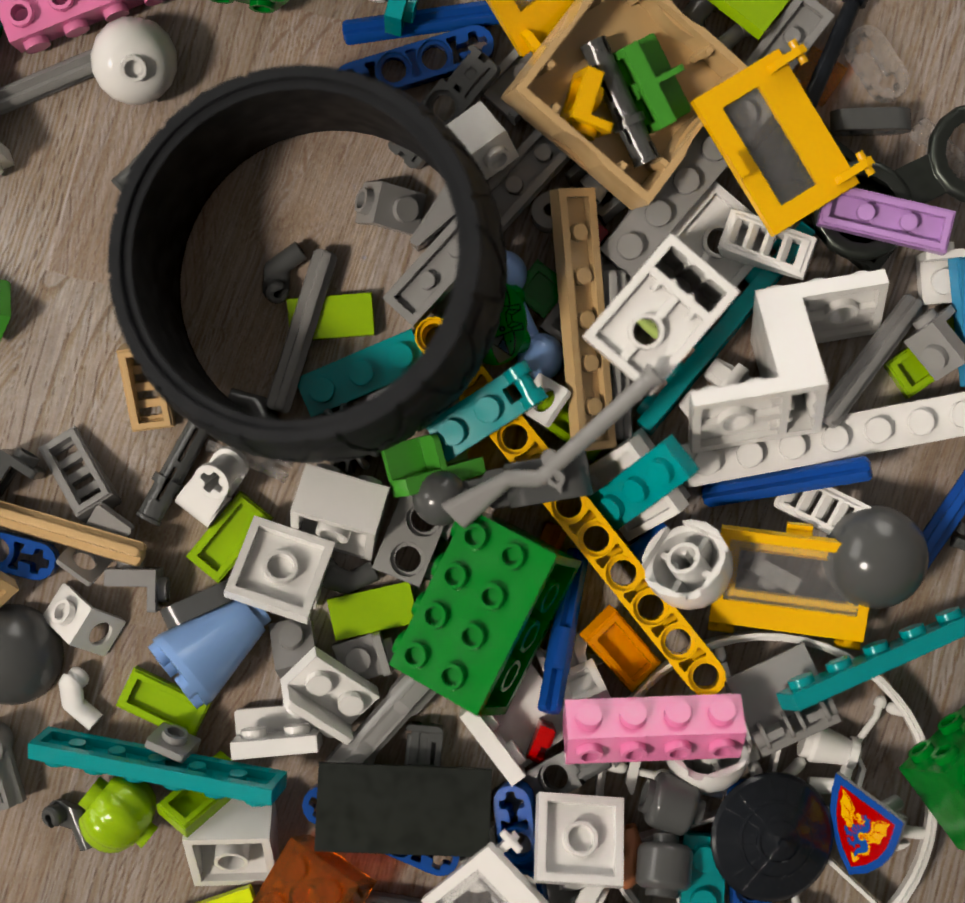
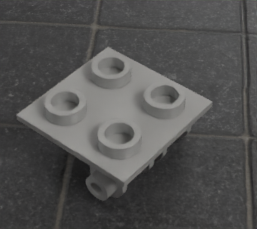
M804 643L726 678L732 694L741 693L745 721L763 757L842 722L831 697L801 711L782 710L776 693L789 687L787 683L789 679L807 672H812L813 676L819 674Z

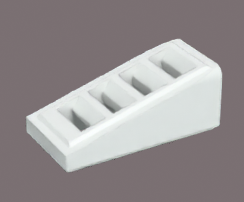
M732 208L721 235L718 250L723 258L804 280L818 240L816 237L789 227L771 237L759 216ZM740 229L747 230L742 246L735 244ZM759 233L765 235L760 251L756 252L752 249ZM775 238L782 240L776 259L769 256ZM792 243L800 245L793 265L786 263Z
M832 487L777 496L773 504L775 508L803 523L813 524V528L829 535L836 523L847 513L849 507L854 509L853 512L872 508ZM818 493L822 494L812 514L809 515L808 512ZM834 501H837L838 503L828 522H823Z

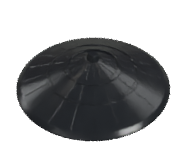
M767 772L752 776L734 787L717 809L711 829V851L715 865L722 878L731 888L752 900L778 902L797 896L808 889L819 878L828 863L834 839L831 814L819 792L808 782L797 776L781 772Z

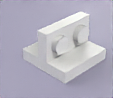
M642 427L633 432L632 438L623 440L617 445V448H613L607 454L589 464L593 494L655 447ZM683 484L679 485L619 528L627 541L632 540L681 513L690 505L687 501L691 496Z
M254 515L225 587L224 597L307 624L312 609H316L321 596L323 579L336 542Z
M539 791L536 794L534 883L559 885V891L577 892L585 886L618 889L623 887L624 798Z

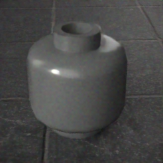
M666 772L659 773L654 779L648 778L646 780L638 804V811L644 813V820L647 825L681 836L689 831L692 824L700 825L706 808V801L700 799L698 787L689 784L676 775Z
M654 833L653 841H646L638 846L635 879L640 887L645 888V895L680 899V892H685L691 887L693 851L687 845L679 844V835Z

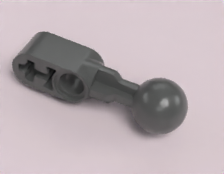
M583 451L564 469L565 482L562 485V495L554 487L550 486L549 483L542 487H510L490 507L492 509L509 506L517 508L593 495L586 451ZM541 458L505 464L502 468L486 470L481 478L462 481L460 477L449 471L434 472L424 479L419 493L412 495L414 509L422 520L431 525H450L455 520L443 509L442 502L498 475L504 470H537L543 463Z

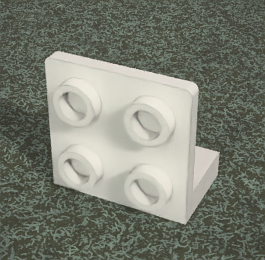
M532 663L506 714L476 716L464 708L460 709V719L511 786H514L526 776L525 767L533 762L526 759L525 755L539 718L552 722L555 726L556 735L550 748L563 739L564 706H562L559 714H548L538 710L543 678Z

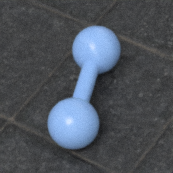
M506 250L507 283L509 285H518L522 289L527 279L525 263L516 253ZM524 301L527 315V331L530 334L531 343L525 352L517 354V363L523 360L527 362L532 370L529 375L533 380L538 373L551 379L563 367V347L554 336L538 332Z

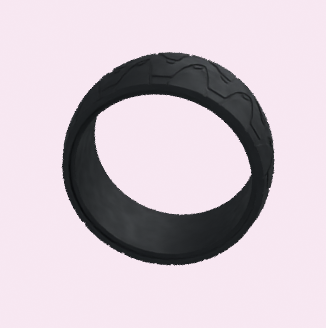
M290 65L249 72L247 76L241 75L229 79L205 91L190 101L188 106H183L165 122L166 126L163 129L160 128L136 159L127 176L128 181L124 183L116 204L117 213H114L110 228L108 273H110L111 278L108 279L112 304L127 346L136 362L141 364V370L147 380L177 413L199 429L205 430L210 436L238 450L273 460L322 463L323 460L340 462L362 458L391 448L414 436L417 430L421 431L428 427L462 395L480 370L497 333L506 295L507 256L500 216L484 174L465 145L437 116H433L434 114L427 107L405 92L368 76L325 66ZM350 131L373 135L408 149L426 161L442 176L452 201L458 230V262L453 292L444 318L434 337L421 356L402 376L383 391L352 408L327 416L302 420L264 419L248 414L221 392L206 374L195 355L183 321L180 294L182 262L187 241L203 206L222 181L244 161L275 143L295 136L313 132Z

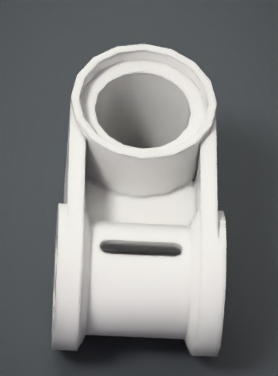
M231 446L221 447L213 454L208 463L202 464L196 470L192 478L176 497L175 503L207 528H210L232 501L231 497L249 471V464L245 455L240 450Z

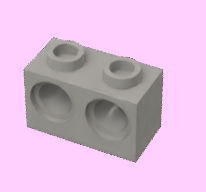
M411 495L400 497L372 568L420 587L423 578L432 579L431 569L438 557L433 554L439 538L448 541L454 523L446 526H434L429 530L417 528L412 520L415 509ZM405 546L414 547L420 554V564L414 569L401 567L397 561V552L400 548Z

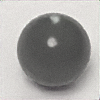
M869 505L872 508H865L853 512V509L847 512L836 523L830 535L827 534L826 536L827 538H835L842 543L836 553L828 552L827 558L829 560H823L827 579L840 596L858 606L881 609L902 603L917 591L927 573L929 552L922 531L906 514L888 506Z
M6 604L0 608V704H25L40 698L55 684L63 667L64 647L61 636L47 624L42 612L26 605Z

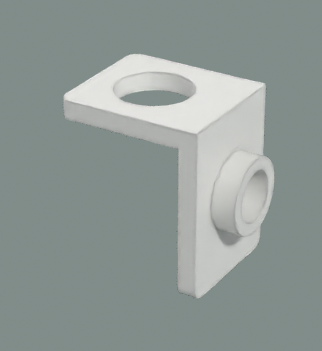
M538 373L534 379L537 388L542 386L545 392L553 391L554 401L543 412H538L536 405L524 413V415L537 424L540 423L541 427L548 428L571 396V391L547 376Z
M66 583L61 585L43 614L47 624L70 646L100 656H105L126 623L119 616L94 608L72 586ZM100 623H108L109 630L106 636L100 641L91 642L89 636L92 629Z

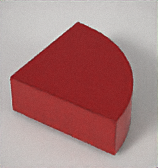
M539 718L525 755L526 759L536 763L543 762L546 749L551 747L556 735L555 726L552 722Z

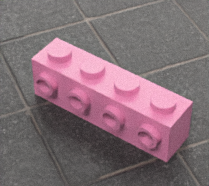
M0 0V20L9 43L21 53L26 51L28 54H33L50 47V41L65 35L67 38L81 36L90 30V25L102 20L111 22L129 15V10L142 4L154 6L166 0Z
M741 693L568 699L564 702L562 728L565 764L740 758L747 735Z

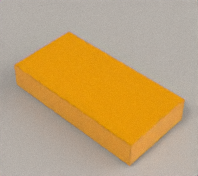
M610 604L579 633L581 638L631 692L662 663L620 613Z

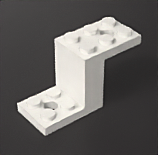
M716 181L707 189L581 337L633 382L644 372L647 363L665 380L740 293L736 287L754 267L723 258L708 247L707 237L709 233L715 230H724L732 208L755 215ZM740 229L735 244L742 246L747 230ZM758 233L752 250L760 251L765 235ZM648 319L656 324L658 337L653 344L643 345L636 341L633 335V327L637 321ZM660 385L655 386L647 394L651 396Z
M885 269L857 271L850 275L826 279L814 278L808 282L784 286L772 285L765 289L755 290L750 341L761 378H752L744 383L721 387L710 385L690 392L688 441L691 453L821 432L829 384L817 344L875 334L881 326L889 288V280Z

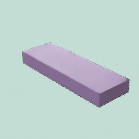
M852 187L820 207L816 226L943 256L947 253L956 211Z

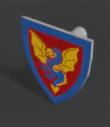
M838 771L835 774L830 801V814L837 849L849 875L869 873L885 865L896 853L907 822L897 814L903 810L904 803L895 794L879 801Z

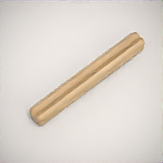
M0 500L1 527L132 566H140L142 561L145 560L147 545L142 541Z

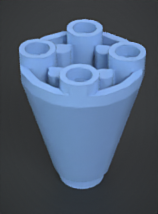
M233 600L160 633L152 639L153 643L148 646V649L171 678L177 673L179 674L174 679L194 707L198 709L203 704L205 706L209 705L216 698L265 632L264 626L271 621V618L265 610Z

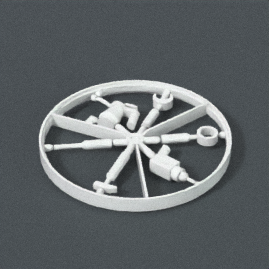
M773 630L737 631L703 640L722 664L726 678L731 677L727 661L724 662L727 656L724 646L740 642L783 641L796 643V646L804 643L805 646L825 651L838 658L849 655L851 659L855 658L845 650L823 640L803 634ZM668 660L661 663L628 697H643L663 676L672 671L674 668ZM878 675L871 680L879 686L892 702L887 704L884 696H877L873 702L875 706L873 715L856 737L850 736L848 738L830 728H826L798 741L797 756L799 757L795 758L782 773L797 776L805 768L807 760L813 763L841 765L840 773L851 780L853 770L858 764L859 767L854 783L862 788L867 770L861 759L862 741L880 718L882 709L885 708L889 714L903 717L912 734L915 745L926 740L914 714L901 696L883 677ZM725 681L724 685L727 694H732L727 682ZM749 730L752 738V747L748 770L750 777L762 774L763 771L761 764L757 761L760 759L757 745ZM781 750L771 754L767 772H776ZM621 762L616 768L611 763V768L596 775L594 796H604L607 771L623 774L627 771L625 783L631 795L634 794L638 776L654 779L661 772L672 773L670 770L663 768L657 771L640 768L641 762H629L628 766L625 762ZM808 777L806 782L812 785L819 794H831L835 778ZM729 788L713 793L700 792V794L722 799L723 796L726 797ZM926 805L923 827L905 825L902 838L920 841L905 878L887 903H907L928 865L935 842L938 821ZM717 809L704 813L699 826L713 822ZM897 813L902 818H907L904 813ZM692 824L691 828L698 827V826ZM657 828L639 833L642 843L653 840L654 833L672 834ZM901 839L896 851L905 849L911 843L907 839ZM831 857L829 858L828 864L869 902L879 903ZM631 888L627 890L619 889L628 903H642ZM799 895L792 897L791 902L801 903Z

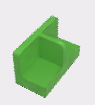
M649 34L613 53L639 112L644 111L647 118L644 120L649 134L676 122V119L691 111V107L675 76L685 70L683 64L671 68L655 34Z
M435 433L405 440L381 451L393 498L418 494L424 479L437 471L452 472L460 477L461 480L483 475L486 472L483 457L468 459L466 451L447 462L440 439Z

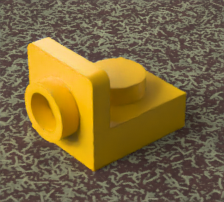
M587 66L573 74L560 114L562 119L588 141H594L595 138L611 133L614 125L591 114L598 109L602 101L604 88L600 85L605 73L591 66Z

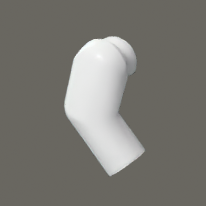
M72 667L68 674H62L58 682L61 705L67 713L90 731L102 718L103 714L84 698L83 687L88 684L89 675L80 667Z

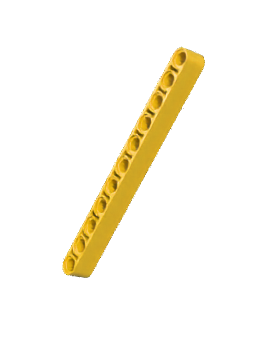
M428 317L417 326L415 342L422 353L427 347V333L432 328L439 327L443 320L442 318ZM483 365L467 389L459 397L461 401L494 380ZM523 415L489 436L510 463L541 458L543 451L549 449ZM512 426H521L527 432V442L518 450L508 448L504 441L506 431ZM579 497L582 507L580 512L574 517L563 516L557 508L558 501L543 503L688 687L697 695L719 693L726 681L725 670L681 612L662 600L663 608L658 616L647 618L640 614L638 603L641 598L646 595L656 594H654L645 580V569L642 567L641 562L589 497ZM592 526L604 528L609 535L608 545L600 551L589 549L584 542V534ZM620 560L631 562L636 569L635 578L628 584H619L611 576L612 566ZM674 629L685 630L690 636L688 647L681 652L671 651L665 644L666 636ZM701 664H711L717 669L715 681L708 686L699 685L693 680L694 670Z

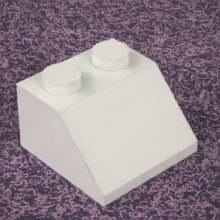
M306 463L290 510V527L336 542L334 551L372 561L388 502L390 487L384 486L380 480L371 476L360 475L356 478L342 474L340 469L329 464L319 463L317 466Z
M231 799L188 838L184 835L182 837L194 886L248 885L251 883L252 885L279 884L278 816L275 802L272 806L254 807L246 804L245 801Z

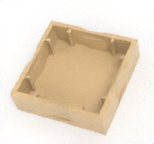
M575 0L500 98L625 206L633 210L647 206L652 202L684 159L692 140L704 126L690 102L748 66L706 28L685 16L671 0ZM649 34H655L671 68L683 64L685 70L675 76L691 107V111L676 119V122L649 134L660 157L637 168H634L620 134H615L613 128L611 133L595 138L594 141H588L560 117L573 74L589 66L580 47L603 35H606L613 54ZM602 98L598 109L591 114L615 124L610 110Z

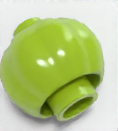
M100 776L78 803V805L86 810L78 820L81 834L91 847L100 852L119 853L134 844L142 848L158 828L152 823L156 812V795L148 782L131 783L118 776H114L107 782Z

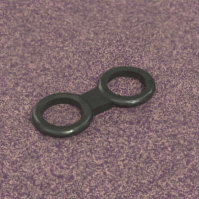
M965 105L955 107L939 119L929 136L927 155L896 170L875 161L872 166L876 173L868 177L863 170L855 176L857 178L873 179L883 185L891 196L926 204L944 194H948L960 202H965V182L957 178L952 172L946 158L947 141L955 128L965 123ZM858 159L848 162V164L852 167L859 161ZM820 208L811 213L818 237L829 250L845 259L869 261L884 257L899 246L878 240L869 243L852 242L838 231L816 226Z

